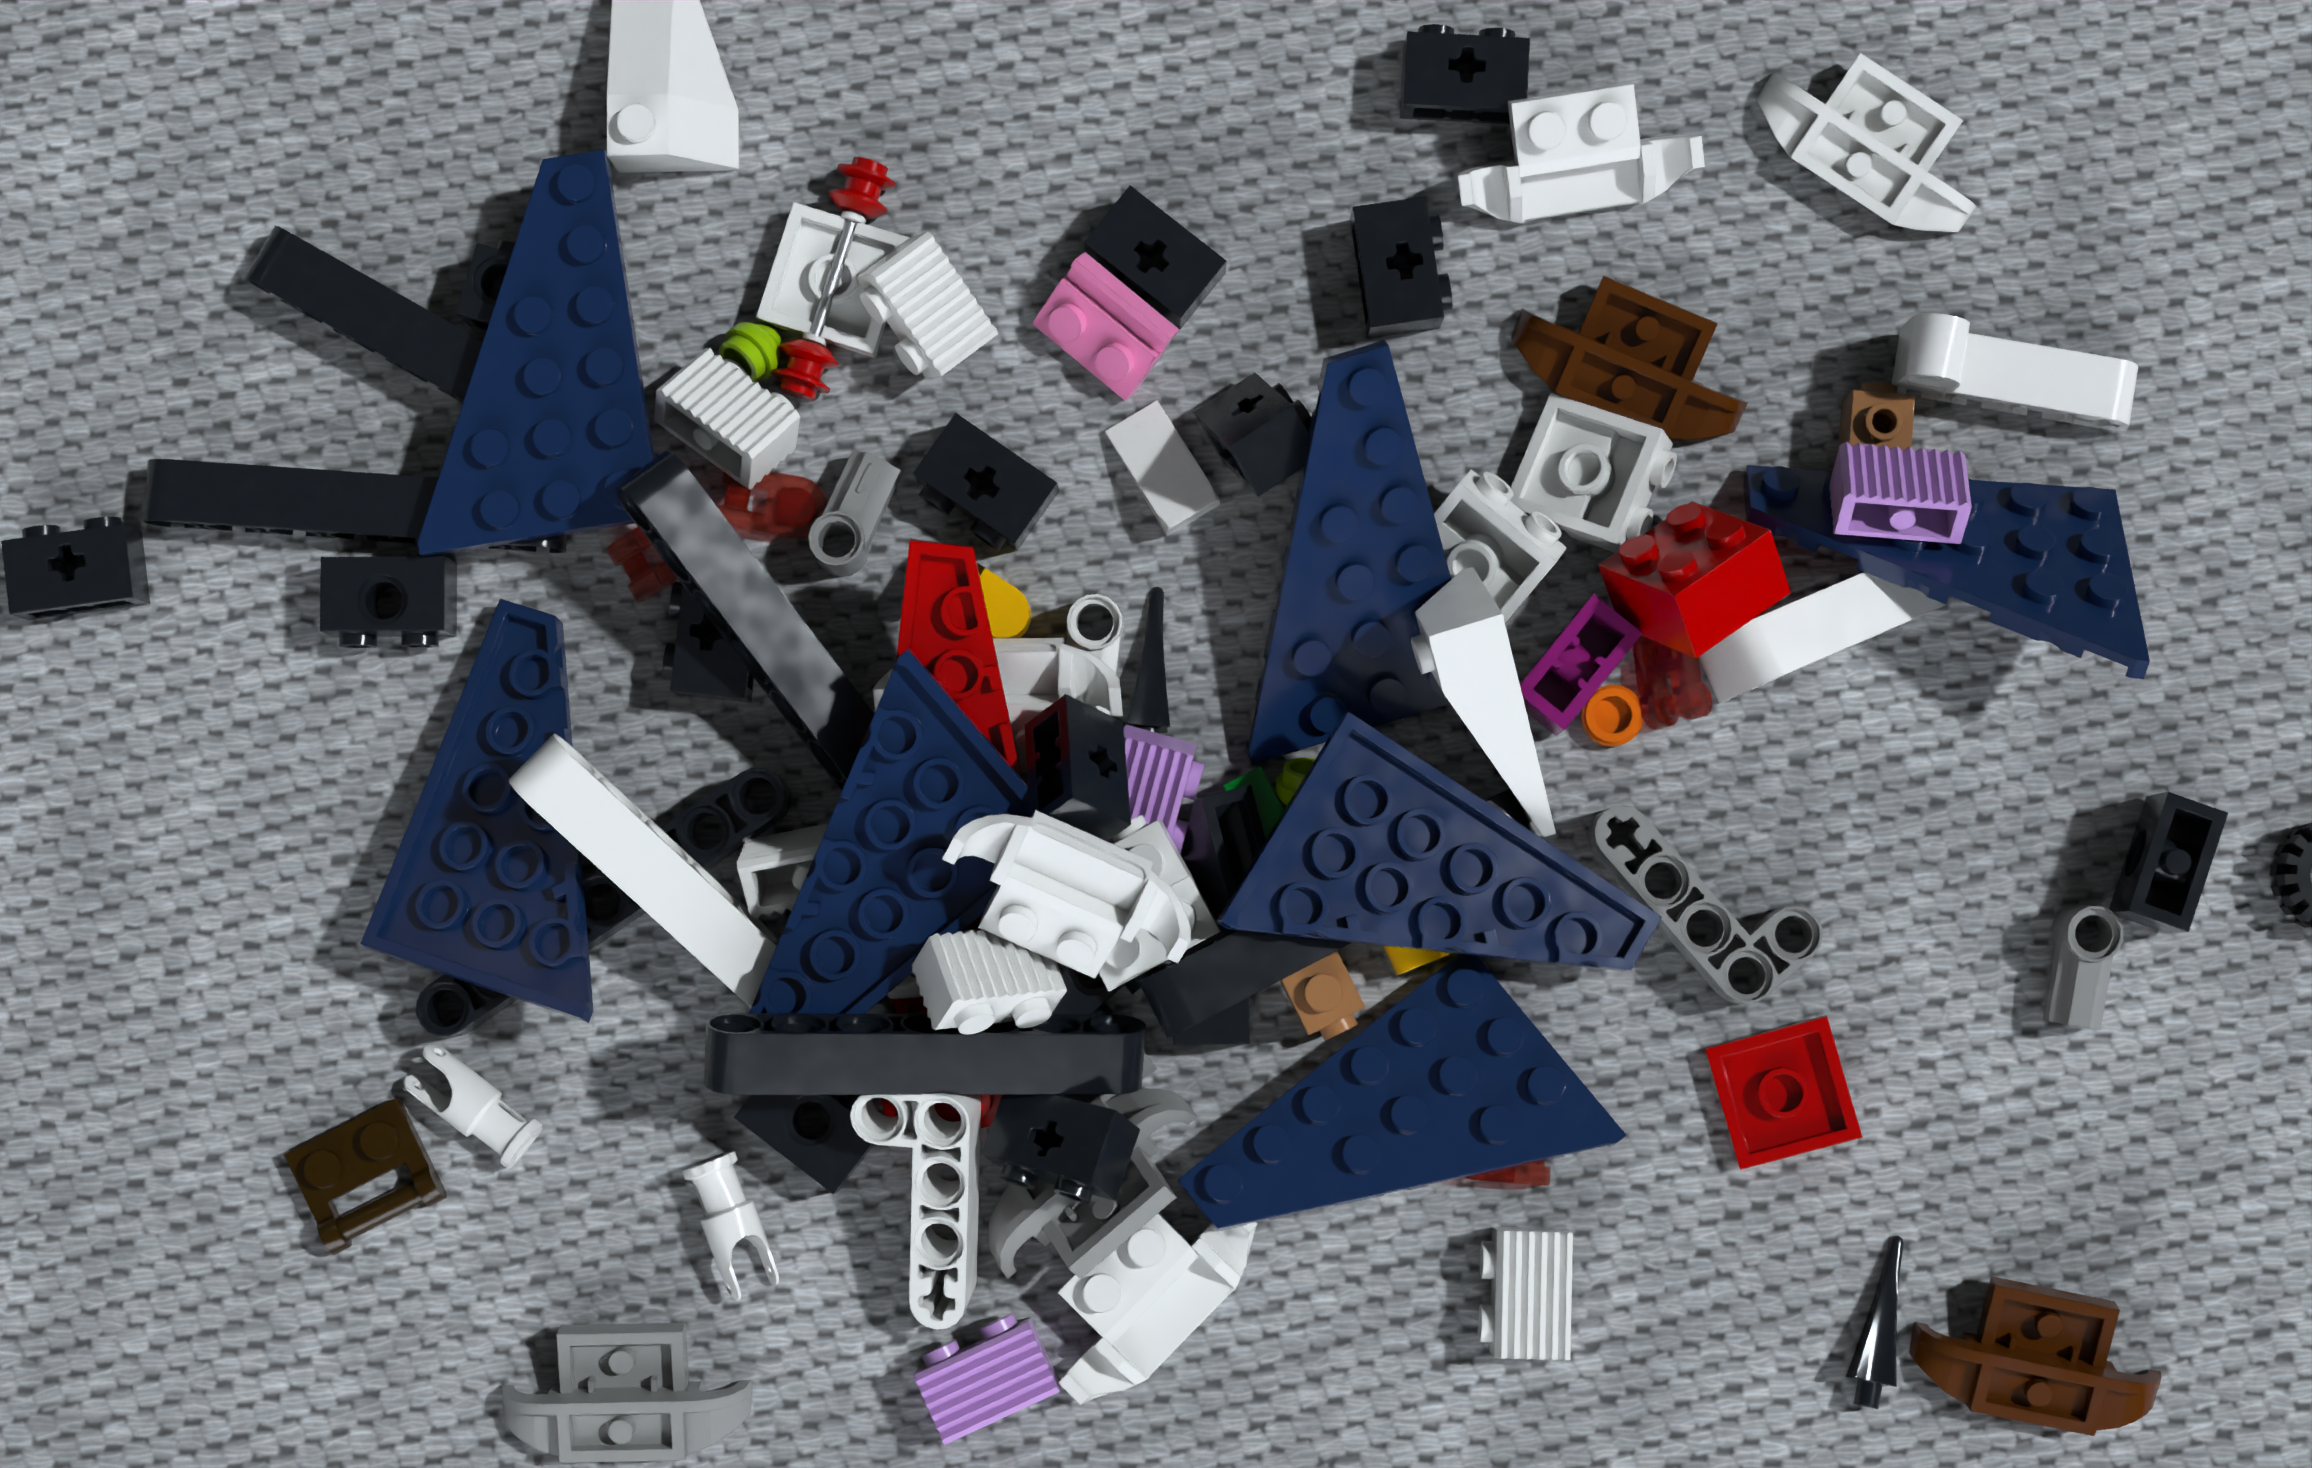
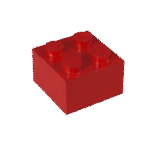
M1693 501L1674 508L1668 513L1664 521L1643 535L1625 541L1620 546L1618 552L1598 564L1612 606L1618 614L1643 633L1642 636L1693 658H1698L1791 593L1771 530Z

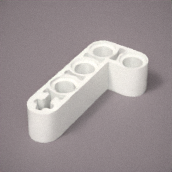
M1917 314L1900 328L1892 384L1898 387V394L1906 395V391L1909 389L1922 392L1921 398L1961 405H1966L1967 400L1982 402L1981 408L2025 416H2027L2028 410L2042 412L2043 419L2108 430L2129 428L2138 365L2136 363L2119 358L1968 333L1969 321L1947 314Z
M1863 572L1750 620V622L1699 656V659L1718 702L1721 704L1740 694L1758 688L1786 674L1946 606L1949 602L1943 604L1928 598L1917 589L1903 588Z
M980 1094L859 1095L852 1105L850 1114L852 1127L858 1136L866 1142L876 1145L912 1148L910 1309L916 1320L925 1327L936 1330L947 1329L957 1324L963 1316L975 1291L977 1282L981 1140ZM881 1097L888 1099L896 1107L898 1116L888 1117L879 1113L873 1105L872 1098ZM943 1102L952 1105L959 1112L961 1120L956 1122L944 1120L937 1114L934 1104ZM943 1163L951 1166L959 1175V1180L951 1182L943 1180L934 1171L933 1164ZM941 1223L948 1225L955 1231L958 1239L949 1241L940 1238L932 1229V1224ZM948 1269L944 1277V1295L946 1296L944 1297L942 1296V1287L935 1283L942 1270Z

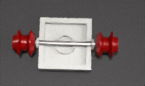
M853 157L851 164L842 163L837 166V170L846 178L843 189L830 190L829 196L836 206L842 210L841 216L793 202L756 315L759 323L802 335L801 339H794L780 344L779 348L789 358L785 368L771 371L772 376L781 380L780 391L800 399L814 401L816 392L826 394L830 392V388L821 381L824 369L836 368L839 363L830 350L825 348L827 343L873 358L876 357L887 321L880 324L867 312L860 300V293L864 291V288L857 277L910 239V237L865 224L866 219H874L887 214L888 209L878 200L881 190L895 189L896 183L886 177L888 172L886 166L863 157Z

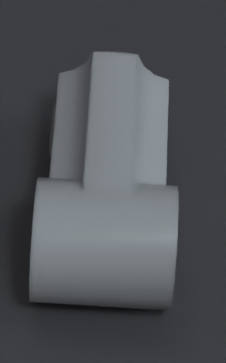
M852 450L822 516L818 517L810 528L808 536L809 546L822 570L832 576L847 577L862 569L867 562L869 545L901 479L902 471L868 452ZM836 532H847L855 537L854 547L843 557L835 558L823 552L825 541Z
M2073 904L2062 909L2055 917L2052 925V938L2055 942V949L2043 1020L2101 1030L2112 960L2123 941V926L2119 918L2109 909L2095 905ZM2091 916L2097 923L2099 935L2092 947L2084 950L2078 945L2075 938V930L2083 918Z

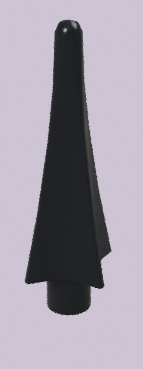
M1153 587L1149 596L1144 647L1127 724L1160 734V732L1168 733L1167 728L1171 726L1163 643L1164 592L1160 587Z
M1898 1235L1892 1236L1889 1240L1877 1289L1846 1377L1858 1379L1853 1404L1872 1409L1879 1408L1883 1385L1897 1387V1304L1904 1246L1903 1238Z

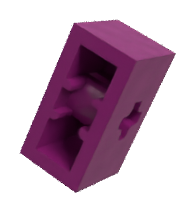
M1593 594L1580 607L1520 682L1526 712L1555 736L1559 735L1568 727L1643 633Z

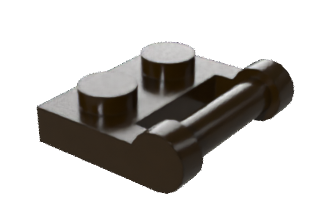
M395 1098L284 1154L317 1223L319 1236L326 1249L332 1255H336L351 1247V1239L422 1203L430 1207L447 1198L446 1190L401 1098ZM405 1164L408 1165L413 1181L340 1217L333 1203L334 1200Z

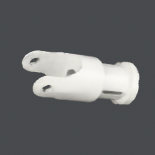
M435 1044L426 1045L423 1049V1055L432 1065L445 1074L452 1089V1097L444 1096L416 1075L406 1076L403 1081L406 1090L463 1135L468 1137L474 1134L501 1155L500 1163L507 1169L513 1167L538 1137L542 1130V1124L536 1119L528 1122L501 1101L502 1093L447 1050Z
M731 1151L682 1170L685 1180H692L705 1215L700 1222L725 1287L731 1298L737 1302L741 1299V1292L732 1269L731 1259L735 1244L742 1238L749 1240L757 1248L772 1285L775 1286L779 1283V1275L755 1204L751 1200H746L733 1166L738 1158L735 1151Z

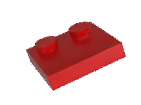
M1827 1015L1705 1048L1740 1170L1863 1138Z

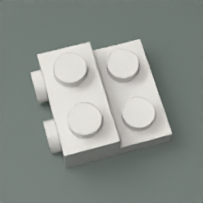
M1550 393L1512 483L1513 497L1510 501L1528 516L1534 511L1546 515L1559 529L1564 530L1571 538L1616 553L1625 541L1641 536L1650 530L1653 521V510L1647 508L1655 486L1665 488L1669 484L1676 467L1677 455L1670 451L1673 443L1661 428Z
M1471 469L1437 509L1434 516L1451 579L1461 570L1474 567L1501 610L1504 622L1506 623L1555 565L1567 547L1558 541L1562 535L1561 530L1549 517L1537 511L1532 512L1528 516L1510 501L1513 497V491L1504 480L1490 472H1484L1480 477Z
M1140 815L1131 820L1129 827L1112 838L1114 845L1152 861L1151 871L1167 883L1180 899L1191 928V943L1187 950L1221 932L1162 820H1157L1148 825L1143 815ZM1140 928L1131 943L1121 938L1118 939L1099 974L1108 991H1112L1169 959L1166 958V950L1163 943L1155 935Z

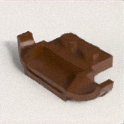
M1604 275L1579 332L1568 327H1562L1522 308L1511 336L1512 341L1533 371L1555 393L1577 402L1661 428L1669 439L1696 440L1733 433L1748 402L1728 396L1693 380L1717 327V322Z
M1993 1276L1990 1278L1976 1334L1964 1332L1962 1340L1940 1334L1931 1329L1927 1324L1914 1322L1911 1334L1909 1354L1912 1359L1945 1393L1967 1405L1970 1411L2095 1436L2098 1430L2120 1428L2147 1415L2153 1408L2161 1382V1371L2148 1369L2147 1374H2129L2117 1371L2113 1363L2107 1361L2120 1312L2115 1301Z

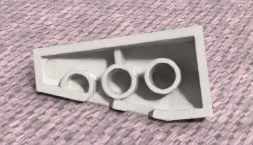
M612 0L607 78V157L618 173L739 170V109L700 0Z
M1474 567L1461 570L1415 612L1421 635L1412 637L1411 644L1421 674L1432 672L1448 701L1543 837L1554 835L1556 831L1503 614Z

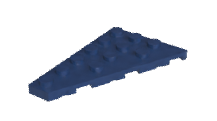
M605 150L542 160L418 539L419 554L422 556H435L634 524V521L617 498L615 489L652 461L655 456L610 164Z
M1385 340L1323 359L1318 383L1319 396L1317 406L1312 413L1309 428L1310 440L1303 475L1299 477L1290 522L1292 527L1290 540L1284 552L1282 562L1283 574L1276 609H1273L1263 656L1265 659L1263 674L1258 681L1255 696L1257 704L1249 741H1246V750L1252 765L1325 743L1341 716L1347 712H1350L1371 727H1376L1450 704L1432 672L1421 674L1411 644L1412 637L1421 635L1415 612L1451 580L1390 348Z
M1746 466L1743 483L1746 521L1771 530L1773 536L1786 537L1796 545L1816 552L1818 547L1823 545L1858 559L1856 568L1903 588L1917 589L1928 598L1943 604H1947L1949 599L1954 597L1991 612L1988 620L1991 623L2036 641L2050 642L2061 651L2079 658L2087 650L2127 666L2126 677L2144 679L2150 659L2115 489L1968 479L1972 505L1961 544L1833 534L1831 491H1829L1833 471L1787 468L1783 466Z
M500 599L360 944L370 950L589 1023L593 1013L581 852L537 813L509 783V779L553 734L560 736L573 747L563 623L555 615Z
M909 647L898 656L749 1013L865 1014L912 974V964L930 936L936 933L941 936L947 932L953 935L963 931L983 914L998 884L990 881L994 863L976 856L959 858L954 865L942 860L958 830L969 822L988 815L1010 814L1030 817L1027 783Z
M1347 712L1341 716L1216 923L1231 930L1624 972L1632 970L1662 917L1358 717Z
M1458 954L1178 1179V1183L1218 1232L1267 1219L1274 1220L1332 1205L1338 1206L1384 1196L1385 1194L1422 1188L1430 1184L1457 1178L1473 1177L1541 1160H1552L1596 1148L1612 1147L1623 1139L1626 1134L1480 959L1473 955Z

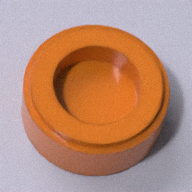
M1615 684L1599 687L1580 711V722L1583 731L1589 739L1604 747H1617L1631 741L1639 733L1644 719L1643 707L1636 694L1624 686Z

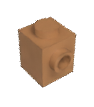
M1879 382L1860 384V390H1853L1842 400L1838 449L1839 445L1846 441L1851 446L1860 442L1861 445L1873 444L1877 447L1885 444L1889 449L1898 446L1901 450L1909 446L1911 447L1915 396L1897 394L1898 387L1893 384Z
M1338 951L1280 980L1306 1035L1320 1031L1325 1041L1358 1025L1353 1013L1365 1008V1005Z

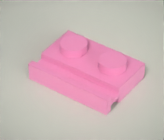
M1086 252L1073 261L1067 275L1061 279L1032 322L1037 329L1124 401L1128 400L1139 389L1165 352L1169 342L1179 332L1176 326Z

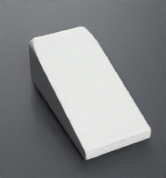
M1158 400L1105 431V434L1167 536L1220 505L1218 495Z

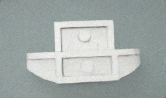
M1862 53L1858 55L1826 104L1776 73L1771 75L1756 99L1775 138L1791 159L1850 196L1891 225L1921 231L1959 232L1977 207L1965 196L1928 172L1963 120Z
M1631 82L1507 101L1515 160L1466 169L1458 173L1462 206L1476 209L1497 219L1522 224L1536 219L1623 205H1641L1667 191L1677 179L1690 171L1705 167L1702 136L1671 135L1640 139L1634 84Z
M993 638L1021 773H1027L1024 725L1063 695L1067 694L1088 705L1106 708L1110 711V716H1123L1120 679L1099 658L1087 651L1064 644V638ZM893 668L873 688L875 711Z
M1037 810L1034 811L1031 818L999 814L988 815L969 822L958 830L942 860L954 865L959 858L976 856L995 864L990 881L998 884L983 912L978 928L1094 979L1118 939L1121 938L1131 943L1140 928L1155 935L1164 945L1166 958L1176 963H1179L1191 943V928L1184 907L1172 888L1151 871L1152 861Z
M1158 1213L1082 1279L1074 1274L1059 1289L1058 1293L1101 1336L1078 1358L1058 1383L1082 1405L1094 1398L1116 1391H1124L1149 1379L1152 1373L1236 1289L1247 1264L1257 1223H1249L1246 1226L1218 1232L1210 1223L1190 1244Z

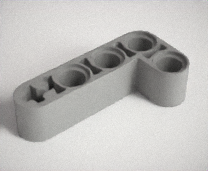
M1626 805L1613 806L1597 814L1590 823L1587 835L1589 846L1593 853L1632 898L1662 917L1657 926L1711 988L1724 1000L1736 1004H1750L1761 1001L1811 959L1820 948L1823 939L1822 925L1816 915L1808 909L1798 906L1774 909L1746 931L1645 815L1636 808ZM1610 820L1613 824L1617 825L1626 821L1632 828L1626 838L1634 849L1638 852L1645 850L1650 845L1654 853L1637 861L1631 871H1629L1624 864L1636 857L1623 844L1612 848L1607 844L1606 839L1612 833L1607 822ZM1654 864L1667 867L1674 876L1675 884L1673 891L1665 899L1655 898L1648 892L1645 886L1646 872ZM1697 911L1705 912L1711 916L1716 928L1714 938L1704 947L1692 942L1686 929L1688 919ZM1786 917L1798 922L1803 932L1801 945L1791 953L1779 947L1775 937L1777 925ZM1739 958H1744L1751 962L1757 974L1755 985L1745 994L1733 989L1728 978L1730 966Z

